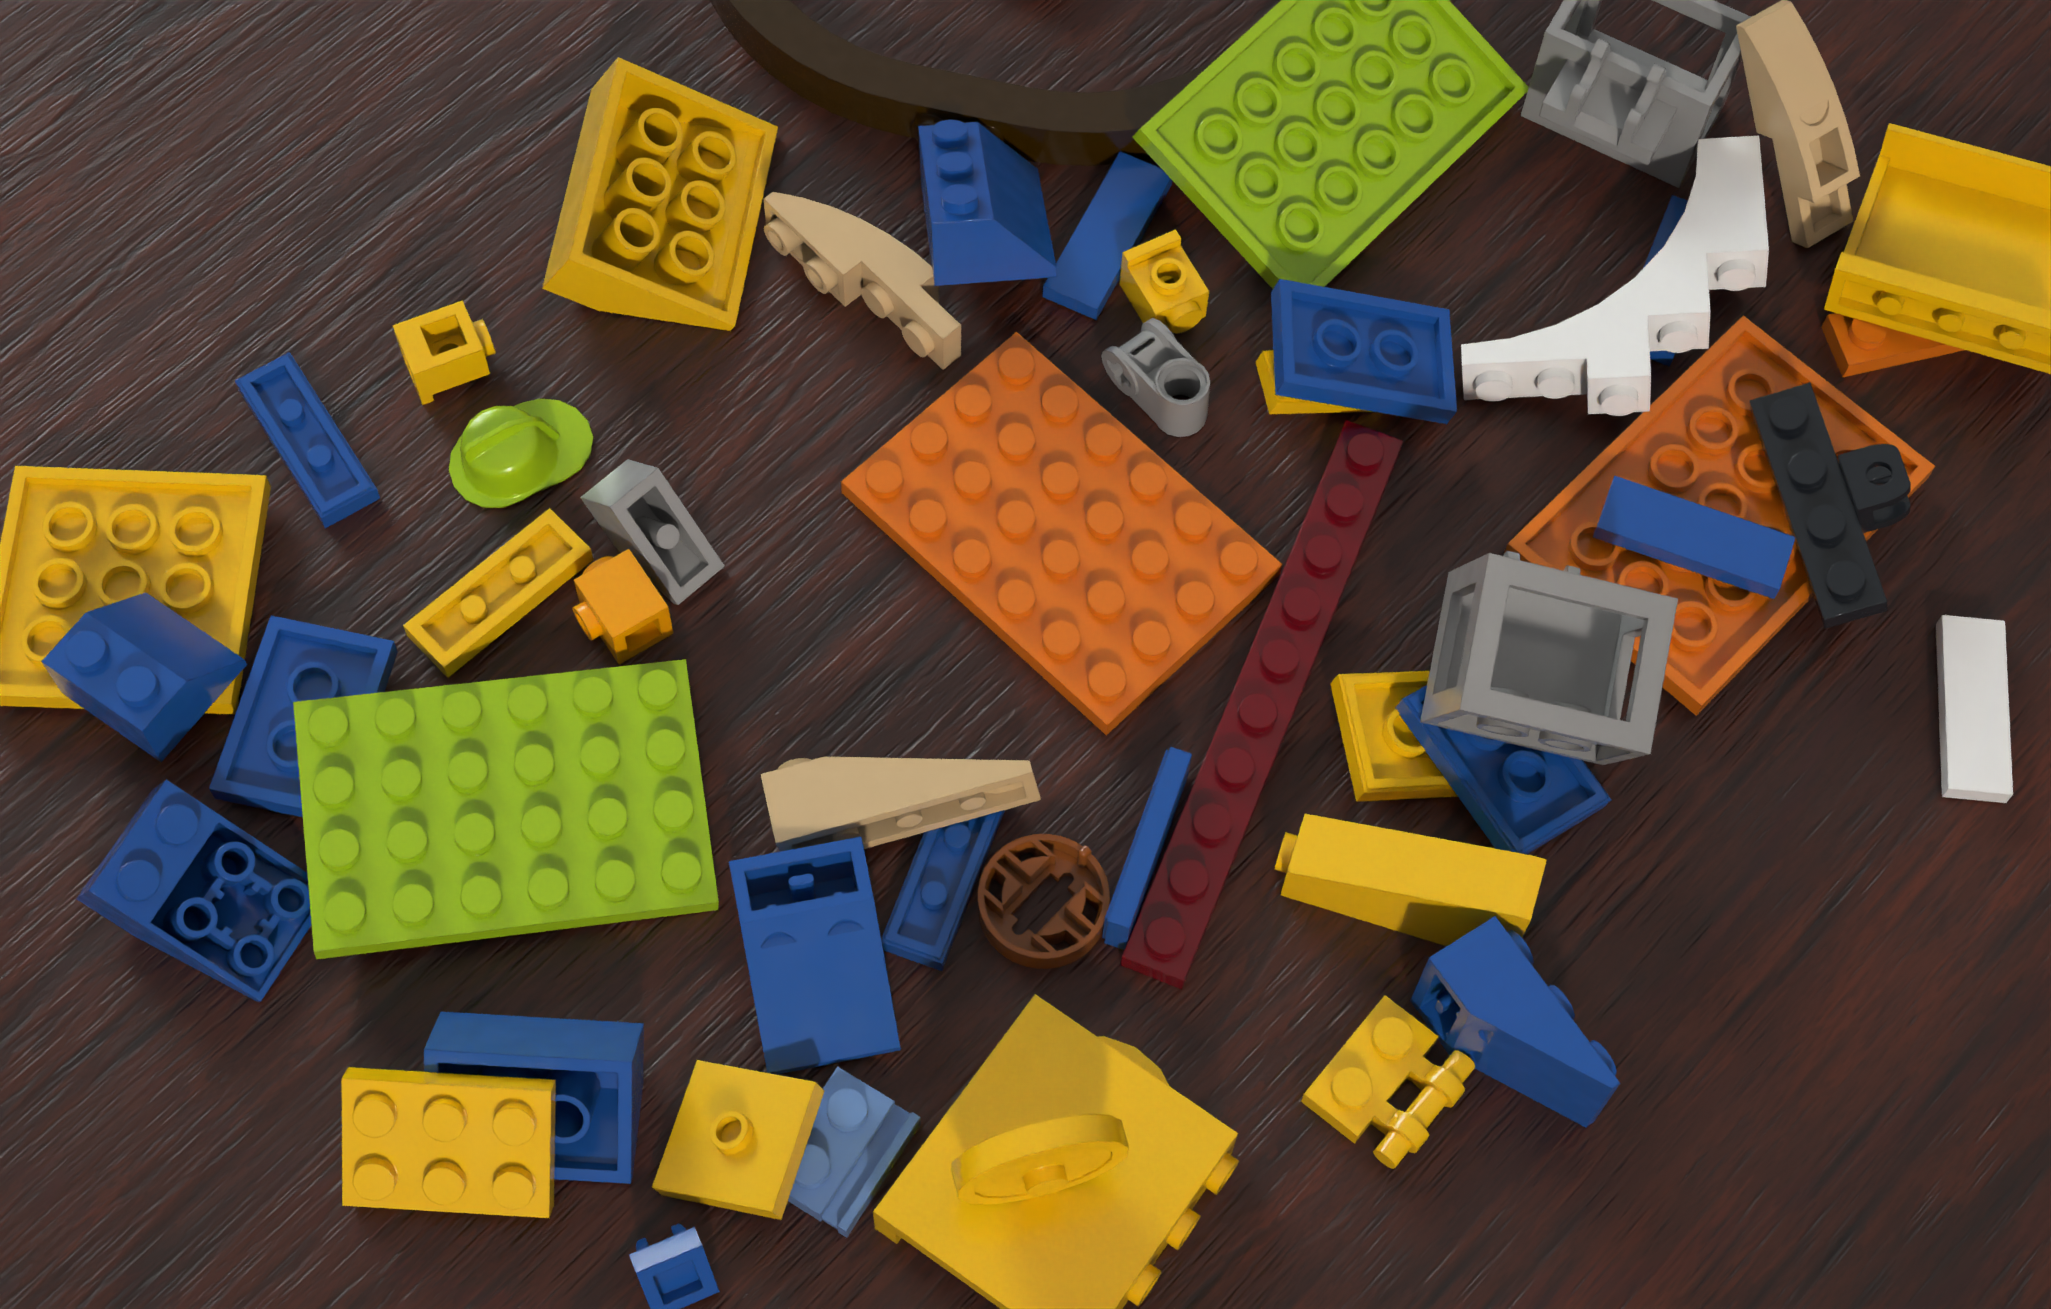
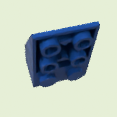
M167 779L150 792L76 898L136 938L257 1002L262 1001L312 925L307 872Z
M862 837L729 861L767 1073L777 1075L900 1051L901 1047Z
M1496 916L1429 957L1410 1002L1431 1031L1438 1035L1437 1039L1447 1053L1451 1055L1454 1050H1459L1472 1059L1475 1063V1069L1585 1128L1592 1124L1620 1085V1082L1615 1077L1617 1074L1616 1066L1607 1050L1595 1040L1589 1042L1574 1022V1010L1565 994L1555 985L1547 986L1532 966L1534 962L1532 953L1522 937L1513 930L1507 932Z

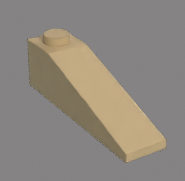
M820 757L811 760L798 758L783 763L777 770L761 774L775 843L780 852L855 837H862L863 847L866 849L1041 800L1034 773L1028 760Z

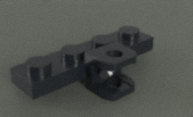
M1811 383L1750 400V411L1792 535L1796 537L1795 543L1824 628H1830L1887 611V599L1863 533L1895 524L1910 513L1911 504L1907 495L1910 493L1911 483L1898 448L1891 444L1871 445L1840 454L1837 460Z

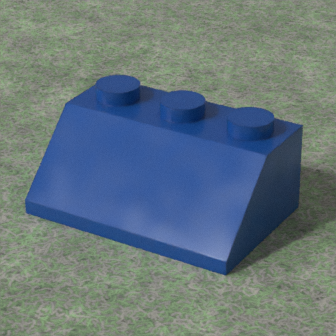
M944 120L935 125L918 126L921 188L934 285L1057 277L1056 262L1038 169L978 122L963 123L958 120Z
M440 1012L424 1048V1072L556 1080L554 1179L631 1184L643 1090L644 1023Z

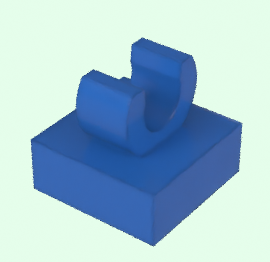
M679 1223L671 1226L673 1236L650 1246L646 1238L640 1239L636 1243V1252L629 1254L650 1309H681L720 1292L695 1227L686 1230Z

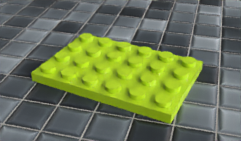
M1281 0L1135 133L1133 138L1272 289L1279 279L1325 287L1528 92L1529 87L1450 0Z
M686 659L293 702L313 948L316 960L718 910V893Z

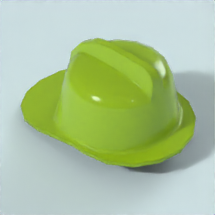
M535 399L515 406H494L482 410L469 421L451 451L449 473L453 486L466 501L483 508H503L518 503L533 494L567 480L580 471L591 456L593 434L588 420L575 407L560 400Z

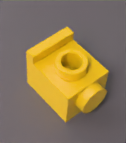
M1176 229L1122 252L1119 284L1143 323L1151 318H1155L1166 325L1171 332L1182 333L1193 328L1202 318L1206 317L1209 290L1181 247V237Z
M463 300L392 325L402 357L422 405L433 402L434 394L490 374L486 357L496 354L490 334L483 319L475 322L471 321Z

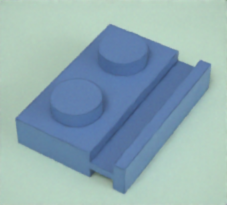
M837 1066L823 1087L825 1092L788 1202L817 1220H823L847 1238L921 1125V1117L913 1112L910 1114L895 1104L894 1100Z

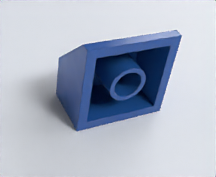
M146 592L86 612L41 661L62 694L160 762L165 759L247 665L242 657Z

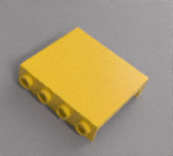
M1889 123L1879 158L1848 242L1837 262L1824 310L2051 374V166Z
M1035 994L874 1209V1226L876 1230L896 1244L901 1238L1000 1309H1123L1128 1300L1139 1306L1161 1275L1162 1271L1153 1266V1264L1167 1244L1179 1250L1199 1221L1201 1215L1192 1209L1202 1194L1208 1189L1217 1195L1238 1165L1239 1160L1231 1155L1238 1133ZM1081 1114H1107L1122 1120L1129 1145L1128 1157L1113 1169L1089 1181L1058 1192L1000 1204H970L958 1199L951 1172V1163L965 1150L988 1138L1021 1126L1058 1117Z

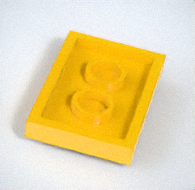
M347 1068L341 1078L342 1206L550 1218L554 1207L556 1080Z

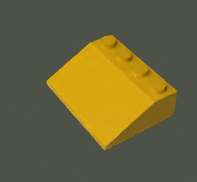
M617 57L590 92L542 289L597 311L731 331L736 325L778 126Z

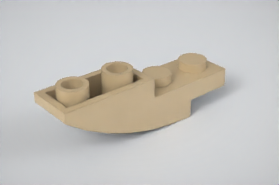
M1781 0L1736 25L1756 132L1773 140L1791 239L1793 243L1809 248L1853 222L1847 184L1860 177L1846 117L1823 58L1792 2Z
M772 192L764 198L766 218L764 232L767 239L780 254L786 256L790 253L803 266L807 278L818 291L823 294L830 292L845 307L862 294L865 303L875 315L880 318L887 316L902 330L906 343L920 357L928 355L943 370L961 357V324L939 304V286L934 285L932 266L916 252L883 230L832 206L803 197Z

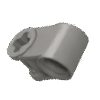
M1155 318L1147 320L1142 324L1141 333L1119 348L1110 346L1102 352V363L1113 383L1124 394L1130 396L1158 425L1159 429L1168 435L1184 437L1197 433L1205 425L1208 416L1210 393L1209 374L1205 367L1198 363L1177 342L1172 332L1160 320ZM1176 395H1184L1190 397L1191 399L1178 400L1172 397Z

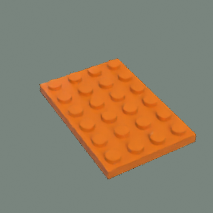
M1744 315L1650 405L1649 412H1643L1507 544L1505 552L1519 553L1521 561L1562 571L1569 565L1580 568V575L1678 598L1662 688L1696 716L1813 597L1809 581L1795 542L1780 590L1775 599L1593 538L1614 476L1792 535L1750 411L1749 401L1806 383H1811L1837 460L1840 454L1871 445L1891 444L1896 446L1911 483V490L1907 495L1908 498L1929 478L1935 468V465ZM1878 529L1863 533L1865 540L1867 541ZM1641 636L1635 637L1631 662L1635 665Z
M1015 332L841 481V491L846 498L1105 735L1109 734L1280 575L1282 568L1280 561L1018 332Z

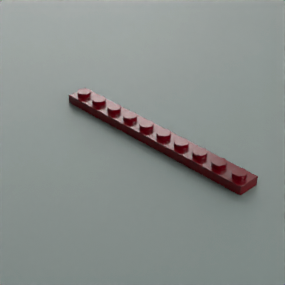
M1348 420L1345 421L1124 950L1121 966L1183 989L1398 460L1403 440Z

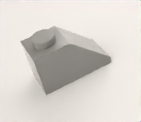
M627 459L580 497L614 547L621 553L630 549L651 582L673 604L679 605L725 566L657 467Z

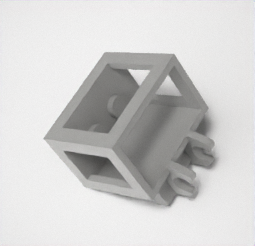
M1563 0L1545 31L1521 116L1679 188L1697 156L1698 139L1707 138L1725 105L1742 62L1736 25L1751 18V16L1714 0H1652L1726 33L1707 80L1593 29L1602 0Z
M1506 551L1503 556L1488 553L1448 573L1420 722L1600 765L1651 754L1678 598L1580 575V568L1569 565L1562 571L1521 561L1520 554ZM1641 636L1626 721H1623L1620 718L1635 637Z

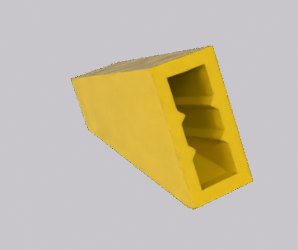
M1304 814L1298 836L1285 832L1274 870L1286 873L1281 896L1448 946L1496 916L1507 932L1513 930L1523 937L1532 918L1547 860L1533 855Z

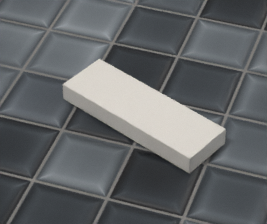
M1942 615L1936 623L1942 797L2007 803L2013 795L2005 621Z

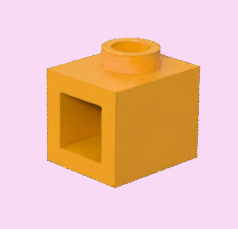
M630 549L615 557L606 556L594 561L584 570L581 576L574 579L579 604L572 607L578 623L591 641L599 636L601 637L619 665L674 634L668 605Z

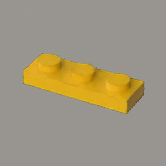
M549 508L403 625L406 635L449 678L594 559L591 548Z

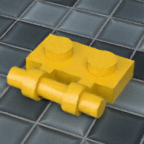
M1384 995L1307 1089L1301 1102L1354 1144L1368 1126L1372 1124L1386 1135L1373 1151L1375 1157L1387 1167L1395 1169L1408 1151L1416 1153L1428 1139L1429 1133L1426 1129L1443 1107H1453L1465 1092L1463 1082L1475 1069V1063L1463 1052L1454 1050L1442 1066L1432 1064L1425 1056L1435 1045L1438 1035ZM1406 1079H1408L1422 1091L1404 1112L1397 1110L1388 1102Z

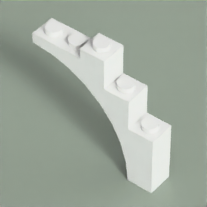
M1759 135L1698 139L1696 177L1684 214L1664 247L1634 279L1605 300L1550 327L1508 339L1461 344L1464 400L1501 401L1506 398L1537 396L1558 399L1568 395L1587 394L1588 414L1606 413L1613 416H1623L1632 412H1649L1651 398L1650 351L1682 353L1691 349H1709L1711 313L1709 290L1726 289L1740 291L1747 288L1766 287L1769 245Z

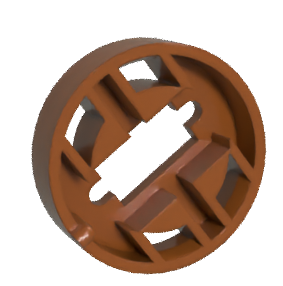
M1033 834L1011 841L992 856L985 866L979 881L977 910L983 933L1000 954L1022 966L1049 969L1070 964L1080 959L1093 948L1103 933L1105 916L1110 903V891L1105 872L1097 859L1091 854V849L1066 837L1052 834ZM1026 853H1031L1034 856L1023 862L1017 858ZM1050 876L1057 882L1063 876H1070L1073 882L1068 886L1067 891L1073 896L1036 934L1030 929H1027L1021 935L1015 934L1012 929L1018 923V919L1013 914ZM993 879L1003 886L1001 902L989 892ZM1085 901L1098 911L1094 924L1084 916ZM1064 940L1071 945L1058 951L1051 946Z

